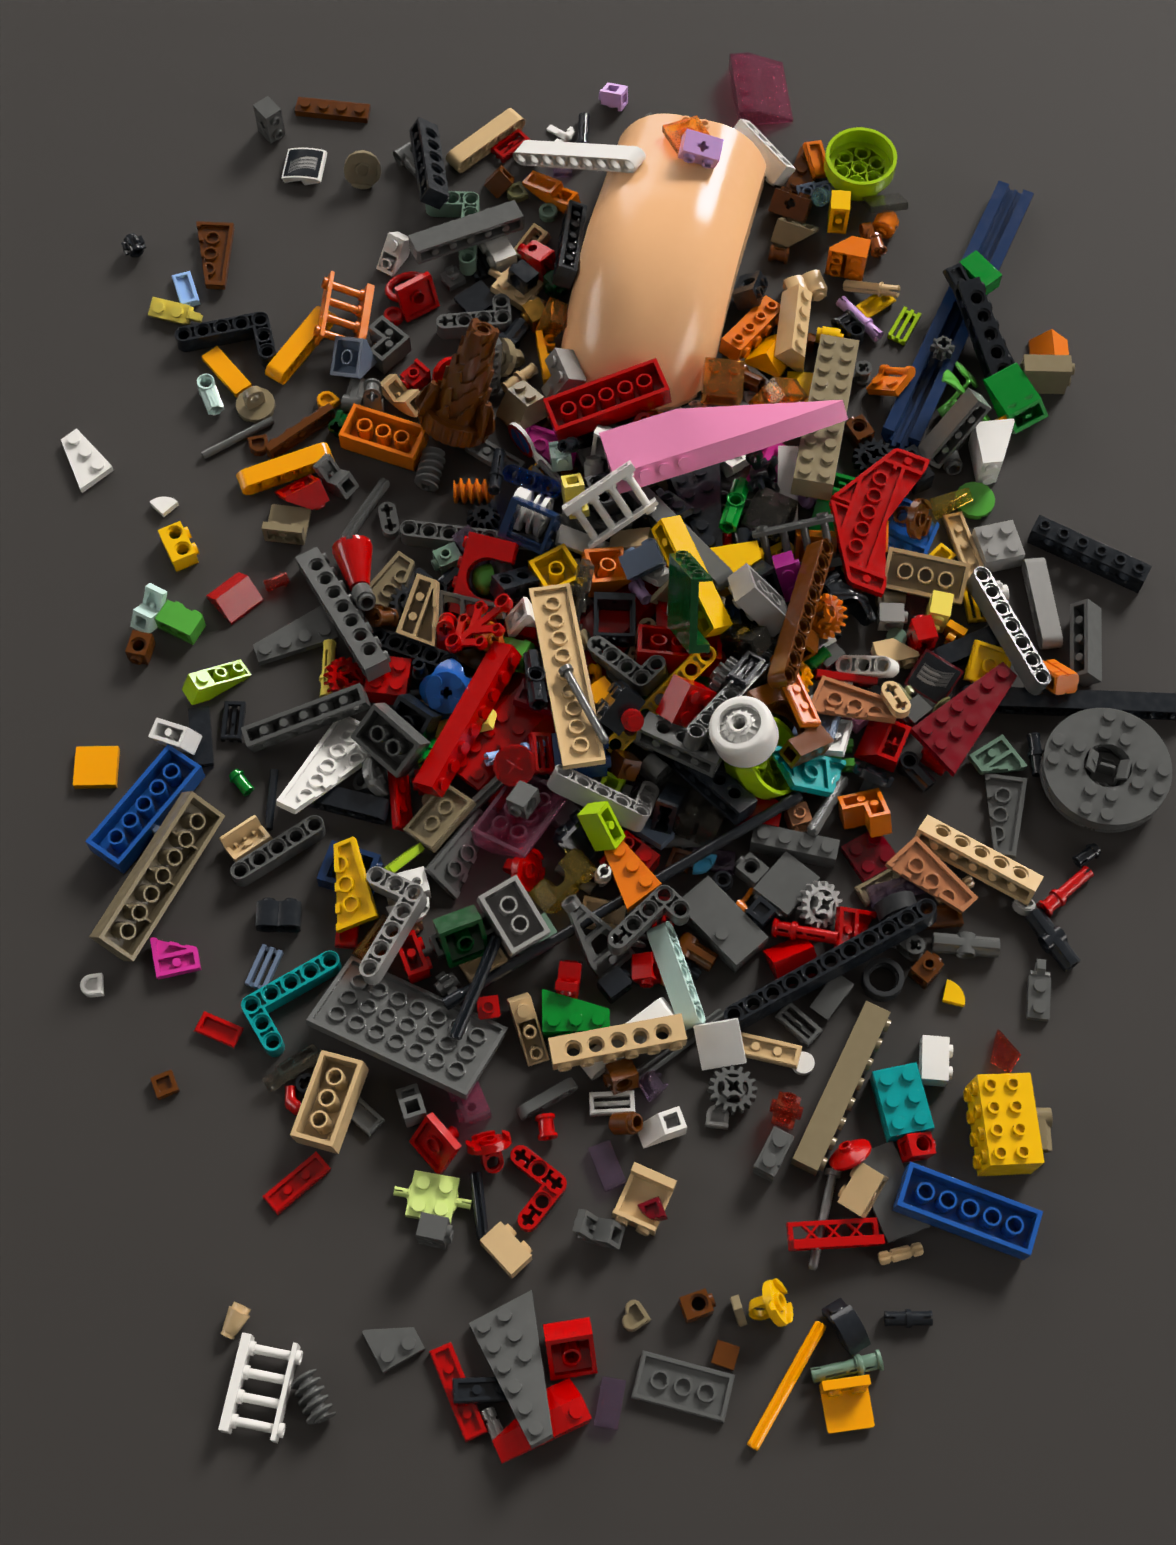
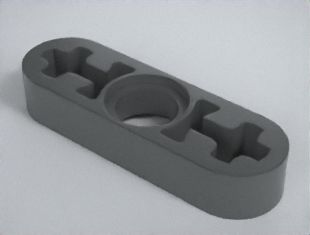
M572 1077L567 1078L523 1103L516 1109V1112L520 1119L525 1121L571 1095L578 1089V1086Z

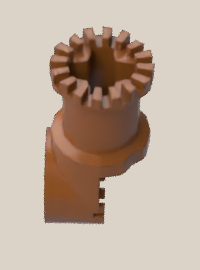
M871 221L861 223L859 225L861 238L871 240V256L879 258V256L881 257V255L886 254L888 249L882 242V234L874 232Z

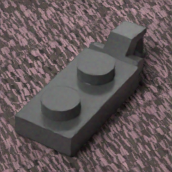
M1037 959L1034 970H1030L1027 978L1026 1019L1048 1022L1050 1020L1051 977L1050 972H1046V960Z

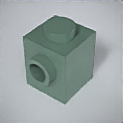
M455 542L433 550L431 564L435 571H439L441 576L452 566L457 567L458 559L462 555Z

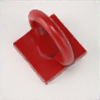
M416 271L404 272L393 277L386 284L385 295L391 301L399 302L403 318L407 323L440 306L432 276L428 271L424 273ZM404 280H408V281H406V282H404V283H402V284L396 286L398 283H400V282H402V281H404Z

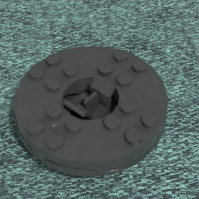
M1112 708L1086 709L1064 719L1049 736L1040 760V779L1044 792L1051 804L1060 814L1074 824L1083 828L1086 826L1087 829L1091 828V830L1095 829L1096 832H1123L1145 823L1157 812L1165 800L1172 782L1170 754L1158 733L1140 718Z

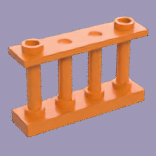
M331 271L328 277H324L321 288L324 290L319 320L313 332L315 337L314 345L318 346L323 338L335 341V336H342L325 330L326 321L351 329L355 333L353 338L366 339L375 285L367 283L364 290L361 289L359 291L333 282L334 271ZM335 290L356 297L360 301V305L354 306L330 298L331 292ZM329 306L355 314L357 321L354 323L328 314Z

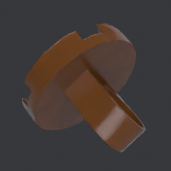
M917 498L911 503L910 507L900 506L893 513V520L899 526L907 528L910 538L921 540V536L927 535L932 522V516H929L928 510L932 509L930 501ZM901 513H908L905 520H898Z

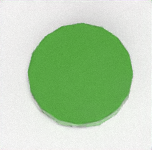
M969 482L960 486L956 492L954 504L957 506L958 512L962 511L964 517L978 520L981 517L990 515L995 505V496L993 491L985 484Z

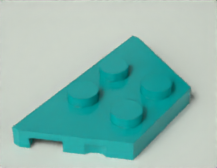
M776 746L772 757L791 790L829 797L834 792L836 783L841 776L840 773L846 765V760L820 755L791 769L778 753L782 747Z

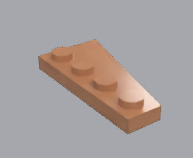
M823 675L811 699L817 714L894 724L897 719L891 714L879 694Z
M917 836L885 864L887 868L960 914L978 899Z

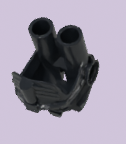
M837 570L827 573L821 596H823V593L837 596V599L843 601L841 606L847 607L843 614L853 615L863 626H868L877 621L871 605H868V596L843 583L842 577H839ZM834 632L836 640L841 638V633Z

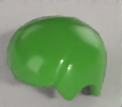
M491 563L477 566L472 574L473 587L482 596H489L491 594L489 587L491 575H494Z

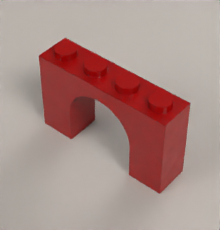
M469 531L468 536L464 537L462 548H465L463 556L459 557L457 568H459L458 576H454L452 582L453 593L494 603V601L474 595L469 584L471 571L477 564L486 560L514 565L519 545L515 542ZM447 602L449 612L460 615V606L456 603ZM468 604L466 606V613L471 618L474 612V605ZM492 619L491 622L500 623V619Z

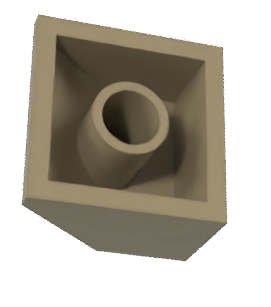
M522 380L507 389L496 412V416L507 426L512 422H516L525 430L548 416L543 401L545 398L529 383Z

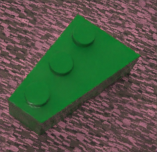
M542 989L543 1039L610 1027L609 1008Z

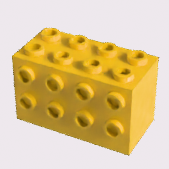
M1031 1073L976 1075L964 1088L963 1097L964 1101L968 1104L966 1119L967 1123L971 1125L970 1145L974 1147L973 1167L977 1169V1175L994 1176L1033 1173L1045 1162Z

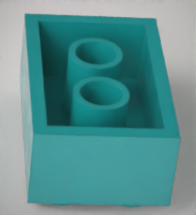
M917 1062L872 1071L869 1079L886 1142H896L904 1135L927 1131L932 1133L935 1127Z

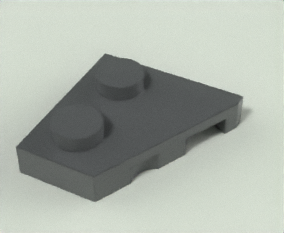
M414 1327L362 1331L383 1373L426 1350Z

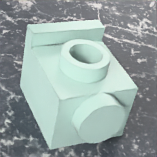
M558 441L548 442L552 471L573 470L571 453L560 452L557 448Z

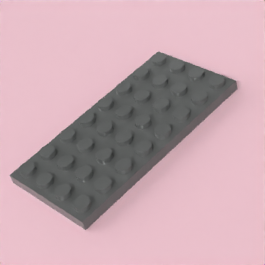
M350 956L306 1019V1025L466 1100L506 1036L508 1027L490 1019L479 1020L478 1014L472 1012L462 1039H453L450 1037V1032L460 1011V1005L447 1010L442 1001L443 997L386 972L380 983L369 985L364 981L359 972V965L362 960ZM370 969L367 975L373 974L376 969Z

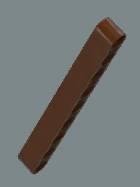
M828 538L806 546L767 675L768 683L773 689L793 685L796 682L834 552L832 542Z

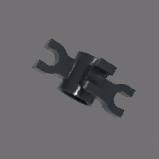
M761 450L755 454L756 458L752 456V453L747 454L745 458L752 466L749 471L751 481L747 484L749 491L753 492L758 487L759 490H762L764 497L769 495V489L773 491L774 495H777L780 488L774 482L776 478L775 466L779 462L776 455L767 461L766 457L763 458Z

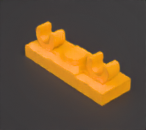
M542 330L535 331L536 346L543 384H545L551 377L545 359L550 354L547 353V350L553 351L555 348V343L549 344L548 342L554 341L553 334H548L543 337Z

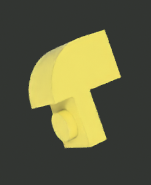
M581 473L561 476L563 504H566L585 491V484ZM588 504L582 506V512L585 517L590 516ZM569 515V519H577L575 515Z

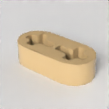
M887 681L883 683L880 696L891 714L896 718H906L911 708L909 699L896 682Z

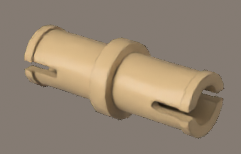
M530 363L522 370L514 372L512 377L501 383L502 390L506 393L507 389L517 382L527 381L538 374L536 365Z

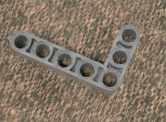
M561 764L555 766L547 782V786L551 791L583 807L587 803L608 801L619 824L634 832H640L644 828L659 794L657 785L650 781H644L634 799L573 769L563 770Z
M379 866L370 868L367 871L366 879L374 892L397 903L359 965V972L364 981L369 985H376L383 979L427 904V897L419 884ZM382 877L380 881L374 882L376 878ZM401 886L399 890L393 891L394 887ZM414 895H420L417 899H411ZM409 913L407 917L400 918L402 914ZM392 932H398L395 936L389 937ZM387 950L384 955L378 956L380 951ZM370 969H376L373 974L367 975Z

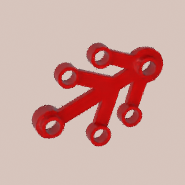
M503 593L497 596L494 601L496 607L482 618L481 615L488 610V605L483 600L475 603L472 618L467 613L461 614L457 620L458 624L455 633L448 635L445 639L446 649L450 653L459 652L463 647L476 646L479 650H484L489 644L484 636L468 638L475 634L493 633L495 637L502 636L505 633V628L501 623L486 624L501 612L507 613L512 610L513 601L509 595Z

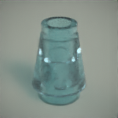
M823 187L816 188L812 193L813 203L819 207L825 206L830 202L832 191Z

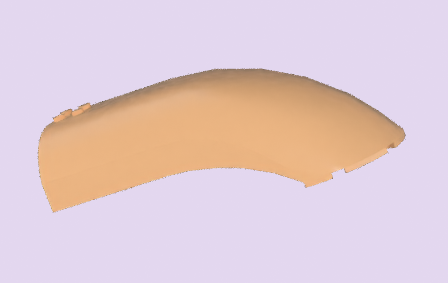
M654 114L643 117L632 123L622 133L617 145L637 146L645 152L646 159L634 173L607 172L582 245L561 344L563 349L574 350L587 379L586 383L656 358L669 386L672 403L652 409L657 410L658 413L687 404L696 398L697 393L703 389V386H707L711 380L732 292L763 190L766 163L762 154L744 134L721 123L677 114ZM686 129L724 139L720 161L715 168H704L700 164L687 163L683 159L678 158L681 138Z

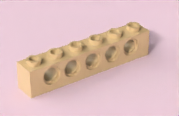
M930 815L926 816L915 836L939 859L1027 906L1044 877Z
M682 1013L548 1038L553 1070L560 1072L571 1070L572 1067L579 1065L583 1068L590 1067L595 1062L600 1061L612 1063L616 1061V1058L625 1057L626 1059H633L643 1053L655 1055L664 1049L676 1051L682 1049L687 1043ZM665 1032L668 1038L661 1040L656 1034ZM643 1036L646 1041L638 1044L634 1041V1038ZM620 1040L624 1045L616 1048L612 1045V1042ZM598 1044L602 1049L598 1052H593L590 1050V1046ZM571 1048L579 1050V1054L576 1056H570L567 1052Z

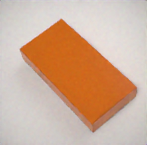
M822 141L804 142L802 146L812 179L826 178L824 172L825 150Z

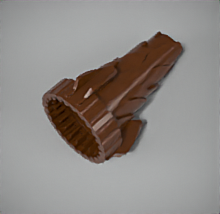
M478 318L471 319L465 336L462 335L457 353L452 355L450 365H446L442 380H438V383L432 380L415 400V404L418 407L417 415L423 430L435 440L453 447L471 448L483 444L489 435L495 431V415L492 404L488 401L492 388H490L494 374L492 366L499 329L487 322L480 321Z

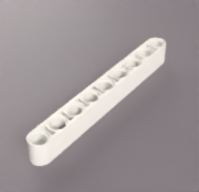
M524 140L513 153V158L518 164L523 166L634 173L646 159V154L637 146Z

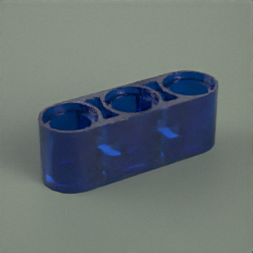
M512 464L507 465L503 469L504 480L513 485L551 498L557 497L561 492V484L548 476ZM517 471L516 477L512 479L513 473ZM534 477V482L530 485V479ZM552 483L551 489L547 491L548 484Z

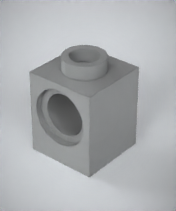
M879 603L877 630L889 631L894 627L903 629L904 624L908 622V611H904V603Z

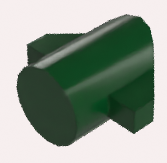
M337 410L335 418L328 425L329 431L334 433L336 438H339L338 434L347 418L343 410Z

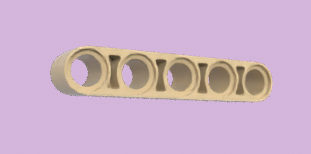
M512 108L505 110L451 149L446 156V162L459 173L465 172L491 153V147L516 129L522 130L526 122L525 119Z

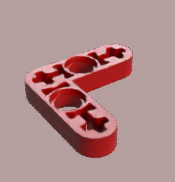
M518 1145L512 1149L510 1154L512 1164L541 1186L518 1215L517 1221L520 1229L525 1232H531L538 1227L567 1188V1181L559 1171L528 1147ZM517 1152L519 1154L525 1152V1158L529 1162L531 1161V1158L535 1159L529 1164L528 1169L525 1168L527 1166V1163L524 1160L520 1159L519 1161H516ZM535 1165L544 1166L545 1173L542 1176H535L532 1173V1168ZM549 1172L553 1173L550 1175L551 1179L554 1181L561 1180L562 1188L556 1187L552 1189L553 1184L548 1179L546 1183L543 1182L549 1175ZM541 1196L546 1197L549 1200L548 1206L546 1208L537 1207V1198ZM532 1206L533 1209L541 1215L538 1217V1215L535 1213V1215L532 1217L533 1224L531 1225L528 1223L525 1226L523 1225V1217L525 1216L528 1218L532 1214V1210L529 1209Z

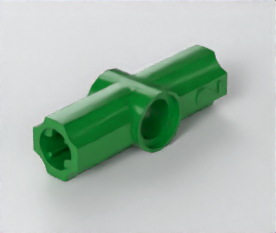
M739 477L733 481L719 523V528L724 533L736 532L749 492L746 478Z

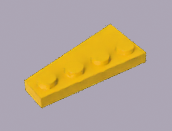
M350 837L333 844L334 871L336 872L335 892L337 904H335V913L337 914L336 932L338 933L379 918L355 837Z

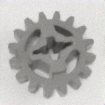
M813 881L812 884H806L807 890L800 891L803 897L797 898V901L801 902V906H798L797 910H802L803 913H801L800 918L806 919L805 924L811 925L813 928H827V925L834 924L833 918L835 919L836 907H839L838 903L842 902V899L837 898L840 891L834 890V884H828L827 881Z

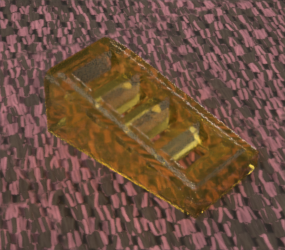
M965 488L930 498L935 519L938 520L943 515L950 514L971 502L973 496L970 489Z

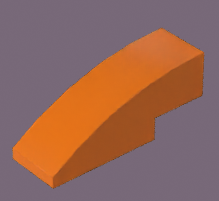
M534 170L522 181V185L545 203L554 204L558 211L562 213L565 212L569 200L581 203L578 192L563 187L562 181Z

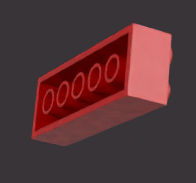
M656 358L543 399L546 413L558 442L563 439L566 440L571 436L579 437L595 431L598 425L609 426L636 416L640 412H647L672 403L669 386Z

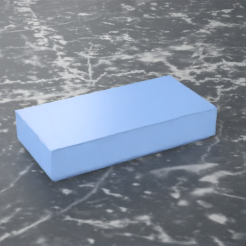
M187 271L172 275L179 302L191 307L200 305L191 272Z

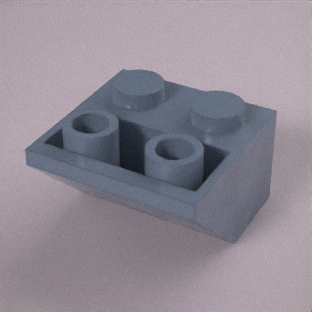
M646 539L641 542V546L628 548L623 551V555L618 557L628 580L636 581L668 565L656 539Z

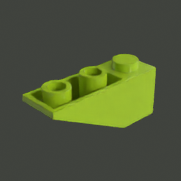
M240 659L188 674L182 691L191 705L213 699L249 678L251 674Z

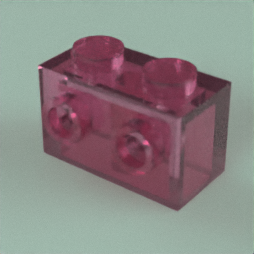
M478 1081L466 1100L448 1092L451 1102L456 1101L459 1108L455 1110L459 1122H464L467 1128L492 1118L490 1108Z

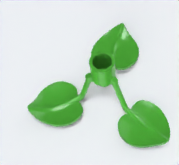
M958 361L955 362V365L966 378V383L962 387L959 380L950 370H946L943 373L942 382L951 385L957 391L951 399L937 409L942 418L956 403V399L965 392L970 383L975 388L978 387L975 377ZM987 414L982 419V421H992Z

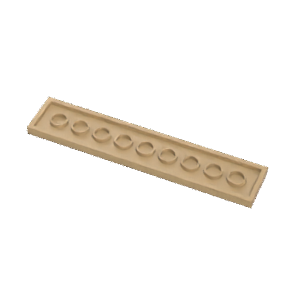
M570 583L529 588L543 669L546 672L545 679L562 768L567 770L606 764L603 744L599 740L566 678L561 677L558 672L561 666L565 664L572 665L574 669L572 673L597 716Z

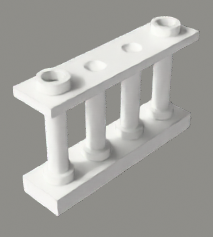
M630 460L562 506L567 517L571 514L572 516L575 515L591 540L587 542L589 549L600 548L605 544L606 539L646 513L648 515L652 513L659 504L655 497L651 500L647 498L633 477V472L636 469ZM622 479L627 481L642 504L633 512L616 489V483ZM604 491L610 493L625 515L617 523H614L599 501V495ZM587 503L594 506L608 527L599 535L582 512V506Z
M242 1332L218 1430L222 1433L231 1434L232 1429L241 1427L271 1433L270 1440L278 1444L279 1438H283L286 1423H283L291 1390L290 1385L293 1381L296 1365L301 1364L303 1351L300 1350V1345L294 1342L291 1351L258 1345L254 1341L255 1338L252 1334ZM257 1354L288 1360L286 1374L252 1369L248 1365L250 1356ZM251 1378L282 1384L280 1399L245 1393V1390L242 1389L244 1380ZM244 1402L277 1409L274 1424L239 1417V1414H236L238 1404Z

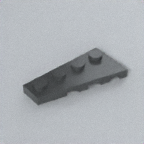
M985 773L993 850L1010 859H1016L1028 778Z
M480 808L459 827L424 869L453 900L458 899L462 884L468 878L470 867L475 863L479 848L483 846L493 825V821Z

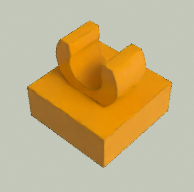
M950 619L943 633L946 636L944 644L966 636L968 629Z

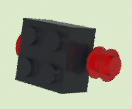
M623 680L614 681L608 688L607 692L609 693L605 699L601 698L595 705L597 718L619 736L625 729L630 732H636L644 724V718L639 710L646 701L639 692Z

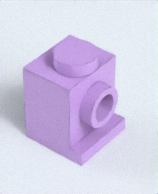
M607 82L599 92L601 105H606L610 108L617 107L618 111H622L628 104V86Z

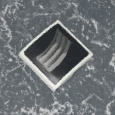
M315 148L288 149L281 179L284 183L302 181L304 185L321 183L327 152Z

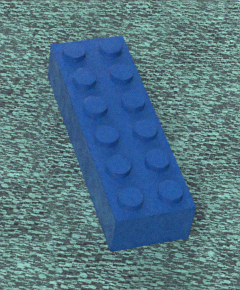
M168 744L85 841L90 851L124 874L148 846L154 836L152 833L153 828L156 825L160 826L180 794L182 792L194 791L206 777L202 766Z
M911 1161L904 1169L892 1211L1021 1260L1031 1256L1043 1215L1041 1210Z

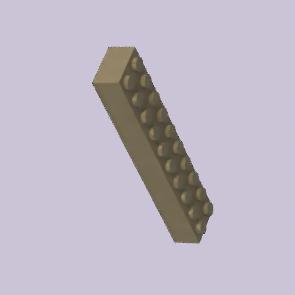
M821 334L808 402L843 400L847 413L860 340ZM845 421L801 436L790 494L830 501Z

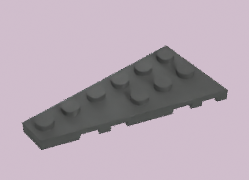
M530 1290L470 1322L469 1325L524 1435L533 1449L553 1438V1430L533 1292Z

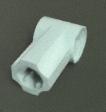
M202 374L197 378L199 394L202 397L208 415H218L224 410V406L214 378L210 374Z

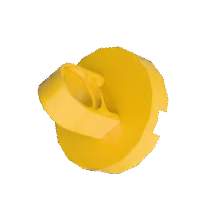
M775 1278L765 1281L762 1287V1296L750 1300L749 1316L752 1319L765 1320L771 1318L778 1327L786 1326L793 1321L792 1303H787L784 1294L788 1292L780 1280ZM754 1308H764V1310H755Z

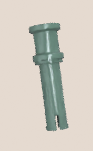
M876 1349L874 1353L866 1355L855 1354L853 1359L810 1368V1372L815 1384L857 1373L861 1376L865 1375V1372L877 1369L884 1371L881 1353L879 1349Z

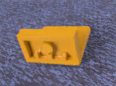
M870 1375L826 1380L819 1384L828 1434L873 1428L875 1426L868 1387L871 1385Z

